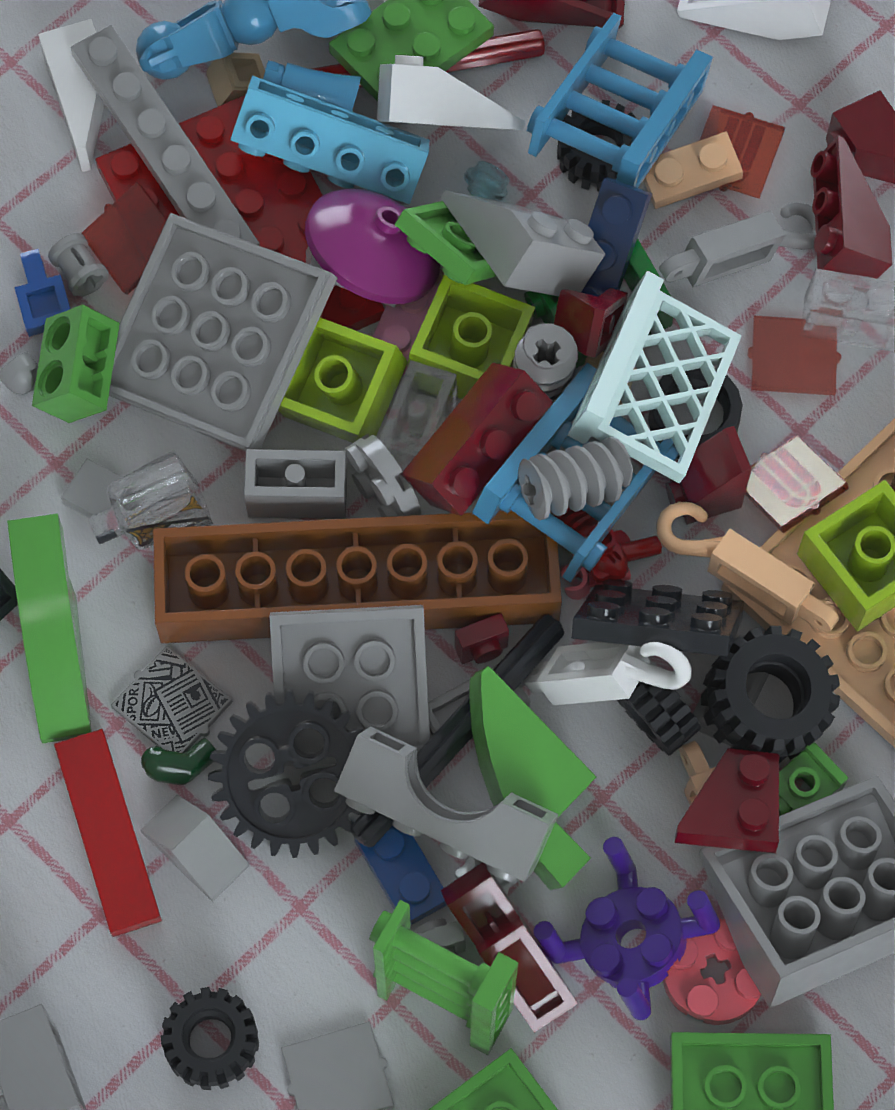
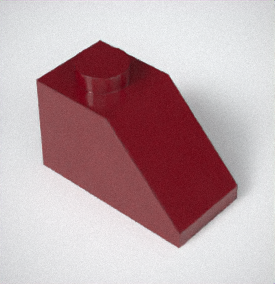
M879 90L833 112L826 135V142L828 146L837 136L844 137L864 176L895 184V110L882 91Z
M735 426L723 429L696 448L686 476L680 483L672 479L666 483V492L670 504L692 502L701 506L707 512L708 518L742 507L752 468ZM683 515L686 525L697 522L694 517Z

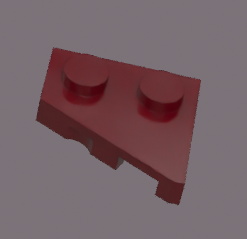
M728 748L679 822L675 833V843L776 853L779 844V754Z

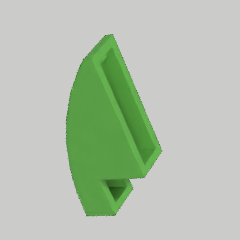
M56 513L8 520L21 630L41 742L48 743L68 740L90 733L92 728L77 600L68 575L64 532L59 515Z
M489 666L477 671L470 678L469 698L472 734L479 767L493 806L499 804L512 792L559 814V817L591 784L596 776ZM555 822L534 872L549 890L563 888L591 857Z

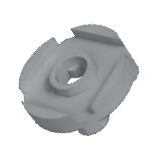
M366 434L344 448L349 462L357 471L352 474L355 485L365 499L368 500L373 496L381 505L378 507L381 517L421 515V507L411 486L405 490L399 474L403 472L389 450L376 436L371 435L369 437V434Z

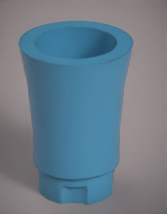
M268 60L263 79L353 111L361 76L333 74L287 63L285 68L282 64Z

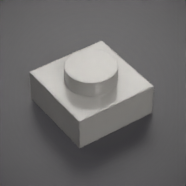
M436 919L416 928L417 934L456 955L465 952L466 939L458 921L447 924L445 919Z

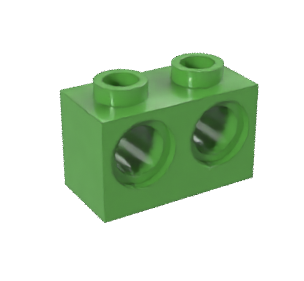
M83 304L46 318L32 406L67 423L106 411L120 323Z

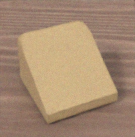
M233 52L224 58L213 60L206 71L217 106L244 96L252 75L263 79L265 73L259 54Z

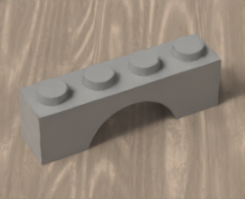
M371 726L357 735L334 792L347 797L345 802L351 808L366 814H374L376 811L393 819L392 825L399 831L416 837L425 834L441 842L439 847L444 852L460 859H468L471 856L488 864L487 870L491 874L510 882H515L516 879L525 882L533 873L559 815L512 792L499 804L484 811L461 812L448 808L438 802L424 786L417 766V748Z

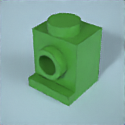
M815 742L810 746L807 745L804 751L779 771V816L843 790L848 780V776ZM802 778L812 790L807 792L800 791L795 786L794 781Z

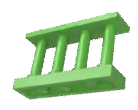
M399 900L392 914L386 910L382 912L369 937V940L375 943L373 947L375 965L373 977L376 978L377 996L387 1001L397 983L467 1021L466 1027L470 1029V1046L488 1056L513 1011L518 962L498 952L491 966L483 962L480 966H477L411 931L410 904Z

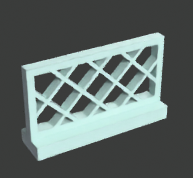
M646 271L626 301L568 436L582 444H586L591 436L600 441L614 437L625 446L631 458L680 483L686 476L742 335L660 291L664 279ZM661 310L675 318L680 329L665 332L657 316L658 311ZM708 336L725 345L722 353L707 355L699 337ZM686 340L694 358L679 361L671 342ZM658 345L666 364L650 366L642 348ZM700 368L708 387L694 390L685 371ZM672 374L680 393L665 396L656 377ZM643 380L651 399L635 401L627 383ZM686 403L694 422L679 425L670 406ZM657 409L666 428L650 431L641 412ZM628 415L637 434L627 436L609 426L612 418ZM671 438L680 456L678 462L662 455L655 442Z

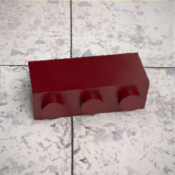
M492 362L401 475L430 506L462 516L487 483L551 407L553 402L525 370Z

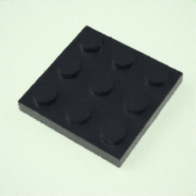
M608 579L603 581V585L594 586L573 618L571 639L641 647L649 642H660L672 646L679 651L728 656L742 622L744 601L732 600L733 595L725 591L707 590L702 592V596L682 594V588L672 585H655L651 591L633 589V583L629 581Z

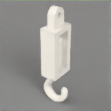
M594 642L558 646L550 660L540 662L523 682L532 693H544L552 705L629 699L639 681L664 689H679L690 680L692 668L688 658L679 650L660 642H649L643 644L642 647ZM658 656L663 658L673 667L674 671L650 664L651 661L648 657Z

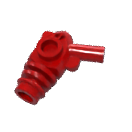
M569 506L565 514L555 515V517L586 539L598 525V521L583 510L575 512ZM611 529L601 542L607 546L606 551L590 572L586 571L590 573L593 580L597 583L608 579L622 580L629 571L627 562L661 554L662 544L657 535L631 541L624 531H613Z

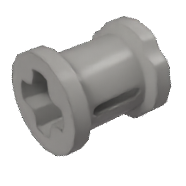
M80 233L70 234L60 239L50 249L48 258L53 266L61 268L70 281L68 287L73 296L84 297L98 290L108 279L109 272L103 264H97L87 249V239Z

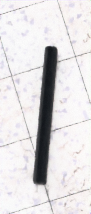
M549 614L542 615L496 665L493 671L514 691L564 636L565 631L562 624ZM469 696L417 752L418 771L426 788L473 737ZM376 811L374 814L362 813L351 825L350 831L359 843L371 848L393 826V819Z

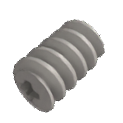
M537 324L528 328L525 336L519 341L515 350L512 367L525 370L554 403L572 381L578 360L577 345L573 336L564 328L554 324Z
M614 437L603 439L600 443L592 441L584 444L582 447L572 446L565 451L555 450L548 453L547 456L538 454L530 457L529 460L523 458L518 468V480L523 498L534 518L539 521L548 518L550 510L556 516H560L567 512L568 506L576 512L584 509L586 503L591 507H596L602 504L603 499L610 503L618 501L622 494V486L628 487L633 476L630 456L625 446Z

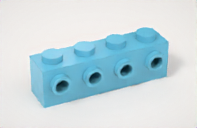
M253 75L230 139L239 143L238 147L248 154L263 157L267 153L284 159V165L293 170L307 173L312 169L328 175L327 179L340 187L351 189L356 185L406 204L411 202L427 160L430 145L429 139Z

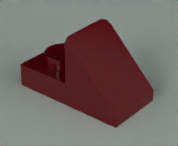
M609 288L597 297L562 289L559 294L554 325L564 328L573 336L579 352L596 358L608 345L626 304L628 292Z

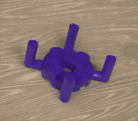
M610 837L605 840L603 850L616 872L618 890L605 897H598L589 903L586 908V918L582 925L580 938L563 942L553 925L548 921H541L536 924L533 934L551 962L555 964L585 959L597 977L608 982L612 987L617 988L618 994L633 1018L642 1021L651 1014L649 988L659 984L669 976L667 971L677 958L680 962L685 953L687 939L716 933L720 928V920L704 891L696 890L689 894L687 904L694 916L681 918L673 902L666 897L661 889L656 887H638L636 865L624 843L619 837ZM634 929L646 931L645 939L637 947L624 948L621 946L622 938L627 932Z

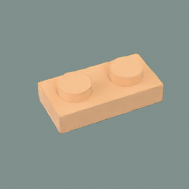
M726 131L660 154L643 181L647 191L653 193L651 201L654 209H658L743 179V170Z

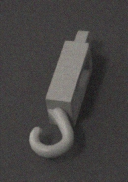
M791 203L784 206L780 211V215L783 218L799 215L807 219L812 226L810 234L797 233L781 228L770 210L692 236L685 251L666 259L659 266V270L666 282H675L687 277L692 287H696L770 262L779 246L800 250L813 249L816 229L815 214L812 211V206L802 203Z

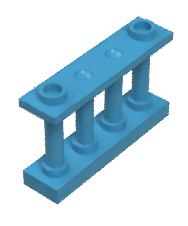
M613 12L602 28L596 26L587 41L585 52L546 106L538 105L532 113L527 126V132L532 134L528 154L537 157L547 141L552 137L613 165L612 171L618 173L617 181L638 188L703 92L713 56L696 49L686 65L679 63L676 67L616 40L622 16ZM608 57L613 58L668 83L669 90L666 92L661 89L657 93L601 68V66ZM591 83L649 109L650 118L642 117L638 120L582 93L588 84ZM572 110L632 137L631 146L623 144L620 148L563 122V119Z
M589 363L585 364L487 483L472 511V514L486 524H489L500 509L507 514L512 510L573 553L574 557L562 576L569 582L573 580L582 567L589 572L595 567L607 549V546L601 542L656 472L650 467L643 465L637 474L633 473L630 485L628 487L622 486L624 491L620 499L615 501L612 506L604 500L601 505L591 507L586 503L582 510L599 521L587 539L551 513L548 518L539 521L534 518L529 510L528 504L523 498L518 480L519 463L523 458L529 460L530 457L538 454L547 456L546 453L552 446L560 450L562 447L567 449L576 445L581 447L584 445L569 437L568 433L572 426L571 422L576 417L597 370ZM622 416L612 418L609 425L627 436L637 434L632 423ZM671 438L663 440L661 443L655 442L662 455L673 461L677 459L679 454Z

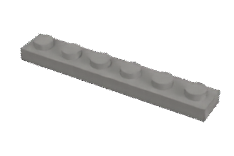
M112 25L71 46L72 56L178 214L183 218L260 246L248 225Z

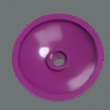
M364 189L335 190L320 197L308 213L305 222V236L315 260L323 270L331 272L337 277V283L361 297L385 304L411 303L421 299L432 289L440 273V263L429 254L420 252L412 247L407 241V235L395 226L402 211L407 208L388 196Z

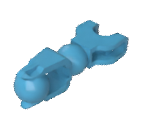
M214 0L175 23L168 21L152 23L138 37L136 55L142 70L149 75L162 80L174 79L187 72L191 65L221 59L230 55L234 50L238 49L239 43L246 45L261 44L271 38L277 28L280 33L292 28H298L313 36L329 38L365 22L372 11L366 0H225L224 3L221 0Z

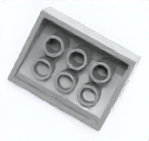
M878 776L779 816V844L776 853L708 846L700 849V859L741 961L770 1008L895 953V801Z

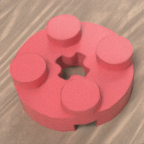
M720 918V928L716 933L687 939L685 953L680 962L677 958L667 971L669 976L663 980V985L670 1001L679 1011L685 1015L689 1014L695 1019L704 1020L703 1023L711 1025L729 1024L743 1018L752 1011L761 997L760 991L741 961L725 919ZM715 958L718 963L724 962L729 970L723 975L725 982L716 984L713 977L703 978L701 971L707 967V959Z

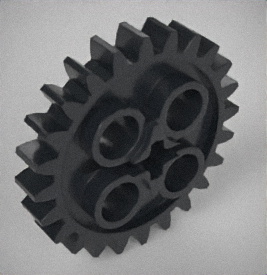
M288 689L285 701L282 704H278L272 693L268 692L265 697V709L260 710L250 700L246 703L247 713L250 718L245 720L235 714L230 717L229 720L236 730L235 734L224 731L219 732L217 738L228 748L226 751L216 750L210 754L212 760L223 765L222 769L214 770L208 774V780L223 783V787L214 792L211 799L212 801L228 802L229 805L221 813L220 819L223 821L237 817L239 822L233 833L235 837L242 835L248 829L254 833L251 848L255 849L266 839L271 841V856H276L281 844H289L292 858H297L300 844L307 843L312 853L316 855L319 853L320 838L325 837L335 847L338 845V836L335 829L341 827L351 833L350 827L353 822L349 818V814H362V812L348 806L345 802L347 797L340 794L333 801L322 803L314 799L310 793L311 784L319 778H329L336 784L338 783L356 737L364 731L362 726L351 730L345 727L351 716L349 710L337 717L331 714L334 701L332 698H329L321 708L314 706L313 691L308 692L303 703H296L293 690ZM312 728L320 732L324 738L322 749L315 754H306L300 751L295 744V736L299 731ZM262 743L272 749L275 761L271 766L265 769H258L249 764L246 759V750L253 744ZM328 757H334L337 760L334 766L302 773L300 784L292 785L289 778H283L255 790L248 787V783L252 780L282 774L285 762L293 761L295 768H303ZM269 793L282 794L287 798L290 809L281 817H270L261 808L263 797Z

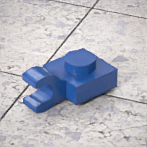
M39 249L20 253L28 284L14 287L29 337L44 332L46 318L71 309L61 274L47 278Z

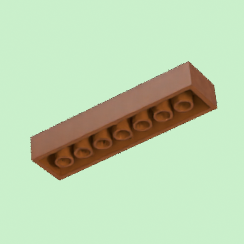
M512 510L508 514L504 511H499L489 524H486L472 514V512L464 513L462 516L449 513L153 529L155 625L161 644L271 638L270 612L423 605L425 630L463 628L499 613H502L507 626L535 624L544 614H549L560 622L562 596L558 544Z

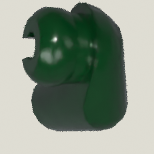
M205 737L186 753L169 751L153 746L146 749L143 753L141 765L146 775L154 781L185 785L214 762L210 758V754L212 751H216V748Z

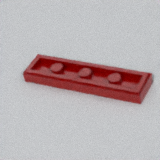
M103 728L55 743L54 747L111 936H119L161 922L160 912Z

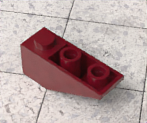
M837 136L824 151L816 154L810 170L814 186L812 211L815 214L816 237L814 240V250L817 252V273L866 290L893 265L890 225L845 138Z

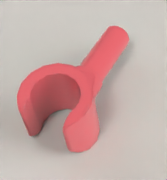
M569 564L562 568L560 572L561 577L565 573ZM582 567L575 576L582 578V582L577 586L566 587L564 590L569 598L580 600L589 594L591 587L602 585L603 582H595L590 573H587L586 569ZM630 570L622 580H631Z

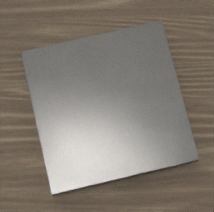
M170 213L119 324L109 396L245 452L246 449H261L337 277L326 270Z

